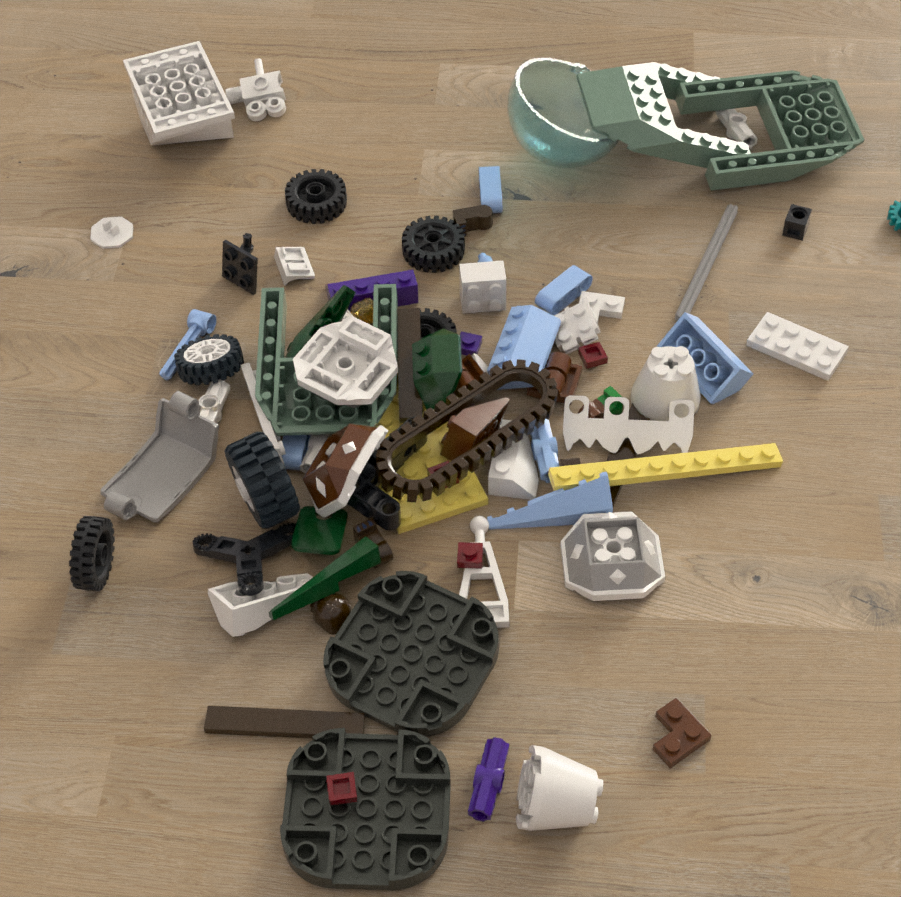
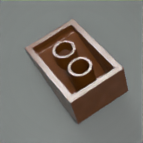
M505 397L465 408L457 416L453 415L447 423L449 430L441 441L443 447L440 455L452 461L499 430L510 399Z

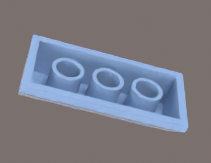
M533 305L511 307L487 369L488 374H490V369L496 365L502 369V364L505 361L511 360L513 365L516 366L517 359L526 360V367H529L531 362L540 364L539 371L544 369L561 324L560 318ZM514 381L503 385L497 390L534 386L522 381Z
M684 312L657 345V347L682 346L688 349L689 354L694 360L700 393L711 404H715L740 391L753 375L741 360L698 317Z

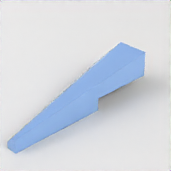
M607 472L599 473L600 478L590 482H586L584 479L579 481V486L572 489L563 490L561 488L528 501V506L515 510L513 507L509 508L505 515L495 518L489 516L487 517L489 530L575 525L583 514L613 513Z

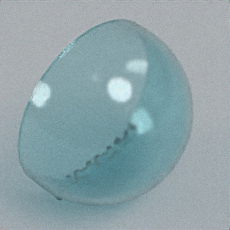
M553 58L531 59L524 62L518 68L510 85L507 113L513 134L525 151L545 164L559 168L586 166L602 159L620 141L617 139L614 142L605 135L593 131L576 79L578 73L590 71L584 64H572Z

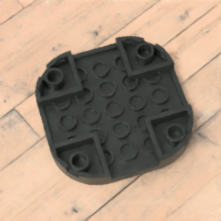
M396 571V575L375 578L357 595L358 602L336 636L330 637L327 642L323 665L329 687L335 697L346 707L358 713H364L366 717L396 732H399V729L408 730L425 737L443 733L455 726L466 715L496 664L499 654V634L494 616L478 599L472 596L470 599L451 592L428 581L427 576L421 573Z
M336 728L312 736V741L303 748L300 746L295 751L287 768L282 825H280L284 854L295 873L305 881L324 888L401 890L425 881L437 870L445 857L448 847L451 783L447 759L441 750L439 751L430 743V739L419 733L400 729L398 735L353 734L346 733L345 728ZM354 772L358 802L330 806L326 776Z

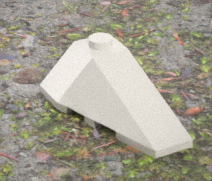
M503 419L500 428H502L512 420ZM523 434L522 440L517 443L513 441L510 448L507 450L502 448L501 454L495 458L492 457L488 476V495L528 500L536 498L539 477L529 437Z
M305 573L280 576L275 582L264 581V589L259 594L253 596L242 595L239 592L238 583L230 582L208 589V595L220 626L232 637L242 636L270 621L269 611L313 577Z

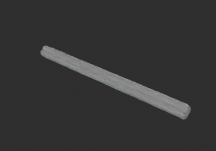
M727 205L675 314L676 322L684 312L690 314L738 213L736 205Z

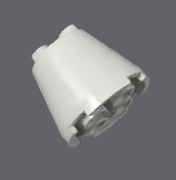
M682 346L653 348L633 384L631 404L633 403L635 408L651 421H669L670 402L679 399L693 401L694 414L697 413L701 395L694 360L689 354L688 349ZM678 404L674 408V413L677 417L684 418L689 414V407L686 404Z
M531 745L529 753H532L530 760H524L518 784L517 800L519 801L518 807L521 809V815L517 814L516 816L518 829L535 831L588 826L589 823L595 824L598 818V807H595L597 796H601L603 791V780L598 779L597 772L545 747Z

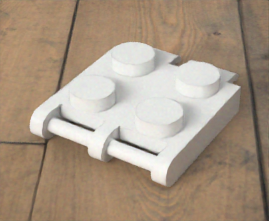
M587 298L582 299L583 302L571 308L568 306L564 308V311L554 315L561 320L555 338L560 352L564 350L566 354H569L580 347V342L585 346L599 339L597 334L601 331Z

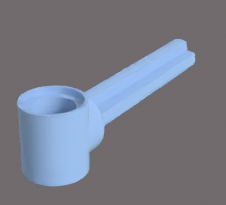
M197 309L191 310L187 319L188 331L159 372V375L164 380L171 379L177 371L174 355L178 349H182V345H188L189 341H196V338H199V336L213 332L216 326V316L214 314Z

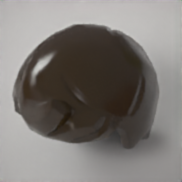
M333 593L310 605L314 621L329 634H337L352 611L348 599L339 593Z

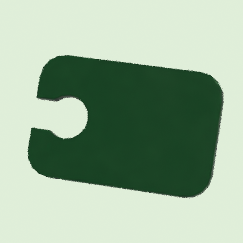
M314 506L301 508L292 538V549L303 553L338 554L343 543L348 513L343 509H339L330 514L331 518L321 520L316 518L318 513Z

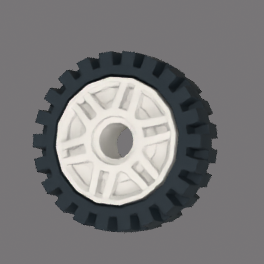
M214 334L213 337L206 335L204 339L199 337L196 338V341L191 340L188 342V345H182V349H178L174 355L180 379L190 385L193 383L195 385H201V383L209 385L212 381L215 384L218 383L219 379L224 381L227 379V376L232 377L235 375L234 372L238 373L241 365L244 363L238 339L231 335L227 337L226 334H222L220 337L219 334Z

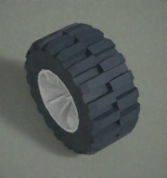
M257 431L227 445L224 452L229 468L242 498L261 528L269 529L296 516L300 511L296 491L278 452L264 432Z

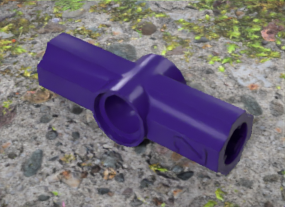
M493 737L492 739H487L481 764H478L473 780L474 790L468 808V815L478 821L491 820L497 794H500L502 790L509 743H506L501 738Z

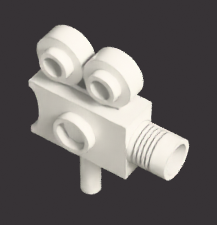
M255 59L256 75L241 78V86L225 89L227 99L230 104L244 102L248 118L252 121L263 120L267 113L271 117H280L286 111L284 102L286 97L283 88L280 87L281 83H283L280 70L264 74L262 60Z

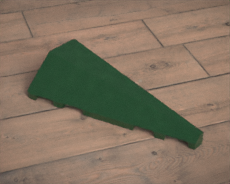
M365 536L271 609L269 617L274 621L340 591L338 582L381 563L379 546Z

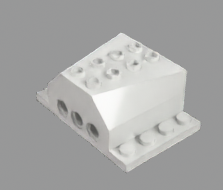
M200 41L123 60L130 79L138 114L151 146L234 137L231 119H235L234 111Z

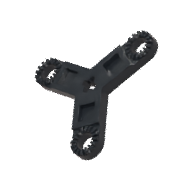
M287 522V525L284 523L278 529H271L249 541L225 536L216 537L215 535L212 536V534L208 535V533L206 535L201 534V536L198 535L192 541L193 549L200 556L236 563L239 592L245 596L257 595L264 589L262 560L292 545L296 523L291 522L289 524Z

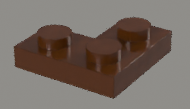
M677 698L656 711L655 717L670 733L653 744V751L670 769L711 740L709 731Z

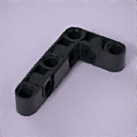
M416 416L409 418L401 426L407 422L412 426V419ZM427 436L399 453L392 460L391 465L395 472L404 465V462L411 455L417 453L426 444ZM376 450L372 452L355 484L356 488L347 504L368 519L373 518L375 523L381 528L395 530L401 524L400 504L396 499L378 487L381 482L377 481L375 475Z

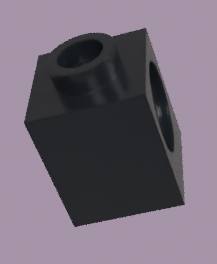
M791 204L784 222L782 236L803 241L809 226L812 209Z

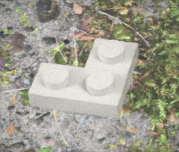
M581 292L579 303L583 302L582 299L584 298L588 299L597 324L599 316L622 318L625 297Z

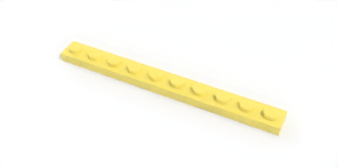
M776 443L550 467L548 476L553 491L561 488L569 490L579 486V481L584 479L586 482L600 478L599 473L607 472L609 485L616 486L778 468L782 466L783 459Z

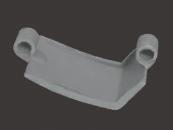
M177 391L172 395L170 401L164 398L159 400L155 432L131 460L100 490V494L106 497L104 502V509L124 520L139 514L153 522H158L189 493L206 473L216 458L219 425L200 416L201 406L197 399Z

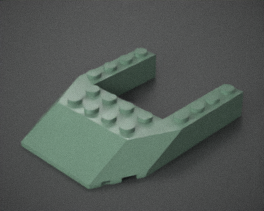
M655 62L589 71L576 75L592 130L605 135L614 142L617 139L628 145L627 149L633 152L707 168L710 158L751 153L748 144L744 142H736L727 138H719L706 133L702 134L676 127L666 98L675 100L679 83L719 79V77H711L700 72L695 73L684 68H675L667 64Z
M794 70L679 83L675 98L681 115L757 106L775 148L774 151L710 158L705 177L711 191L790 181L834 162L862 144L865 140L837 80L823 79L816 75H812V77L802 76L800 72Z
M396 284L374 285L373 326L391 335L397 361L398 299ZM284 287L262 288L255 399L267 420L271 422L277 436L334 434L348 424L376 427L396 395L397 374L372 404H365L356 408L347 405H336L299 386L293 358H284L287 314Z

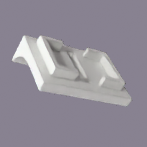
M276 247L274 259L284 286L292 280L315 278L304 247Z

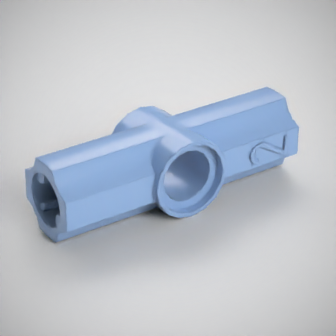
M545 419L544 425L538 429L534 426V431L530 433L532 438L531 449L534 460L537 461L541 480L551 483L548 476L549 468L560 466L556 437L552 436L549 420Z

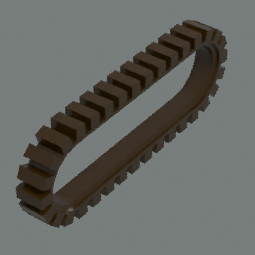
M517 359L516 366L513 365L511 360L505 361L502 364V369L498 365L492 367L490 374L485 372L479 376V382L476 379L468 383V389L465 386L457 390V396L454 393L447 396L446 403L441 400L435 404L434 410L430 407L424 411L423 418L420 415L413 418L412 426L407 422L401 426L400 433L395 430L389 434V441L384 439L381 442L379 450H377L375 475L377 481L381 482V488L386 493L393 490L392 497L401 500L403 495L407 494V502L416 503L417 495H420L423 502L430 500L432 491L439 496L445 491V485L451 488L456 484L457 478L461 481L467 477L468 470L471 473L479 468V462L485 465L490 461V456L495 458L501 454L502 448L507 450L512 446L513 441L515 443L523 439V434L529 435L534 431V426L538 429L544 425L545 419L549 420L557 400L558 390H556L557 383L555 379H550L551 373L546 368L539 371L540 364L531 362L529 367H526V360ZM514 381H522L534 386L540 393L541 400L535 406L430 476L419 480L403 478L393 469L391 462L399 453L447 423L453 415L457 416L463 409L473 406L503 385Z

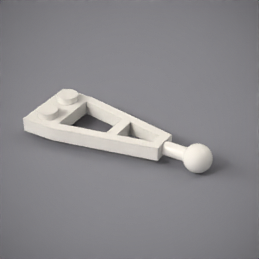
M476 516L470 522V529L475 534V542L470 543H483V554L485 553L489 567H482V569L465 568L459 595L468 598L471 580L493 579L499 601H486L482 603L494 616L497 628L509 627L508 599L490 541L485 542V533L489 529V522L483 516Z

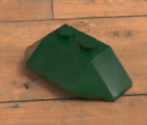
M446 329L436 331L412 344L413 382L426 410L430 407L434 410L435 404L441 400L446 403V397L456 390L462 375L460 335Z

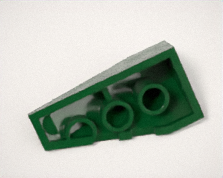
M343 285L295 336L293 342L287 348L285 357L294 358L319 328L331 323L341 322L356 292Z

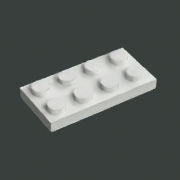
M769 312L759 322L747 339L746 346L829 381L847 354L849 347Z

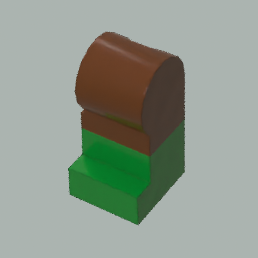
M612 386L604 389L603 395L592 402L589 401L588 418L604 419L605 400L608 397L622 396ZM614 401L610 404L609 411L613 415H620L623 413V404L619 401ZM584 405L580 408L578 414L583 411Z

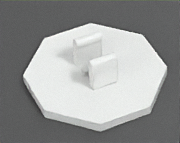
M123 217L103 218L91 227V242L102 249L120 248L133 239V224Z

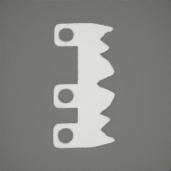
M568 396L565 399L563 435L567 451L571 449L573 443L577 442L578 439H581L588 448L597 439L603 448L616 453L624 439L629 438L637 454L650 450L657 442H659L663 451H666L673 443H676L678 447H681L682 453H688L693 437L694 402L691 400L679 399L670 402L669 421L628 420L629 400L624 397H608L605 400L604 419L588 418L589 399L586 396ZM573 400L583 402L584 409L581 413L574 414L570 411L569 405ZM614 401L621 402L624 405L623 413L613 415L609 411L610 404ZM686 404L689 407V414L684 418L677 417L674 413L676 405Z

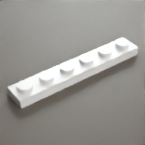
M250 363L242 364L243 375L262 431L268 436L283 462L282 455H285L286 452L282 441L277 442L281 438L275 434L271 422L267 420L255 399L256 370L252 371Z

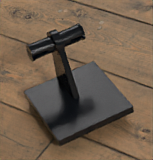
M245 233V235L243 234V244L240 248L228 240L223 241L222 277L254 295L257 289L258 258L251 255L254 250L252 235Z

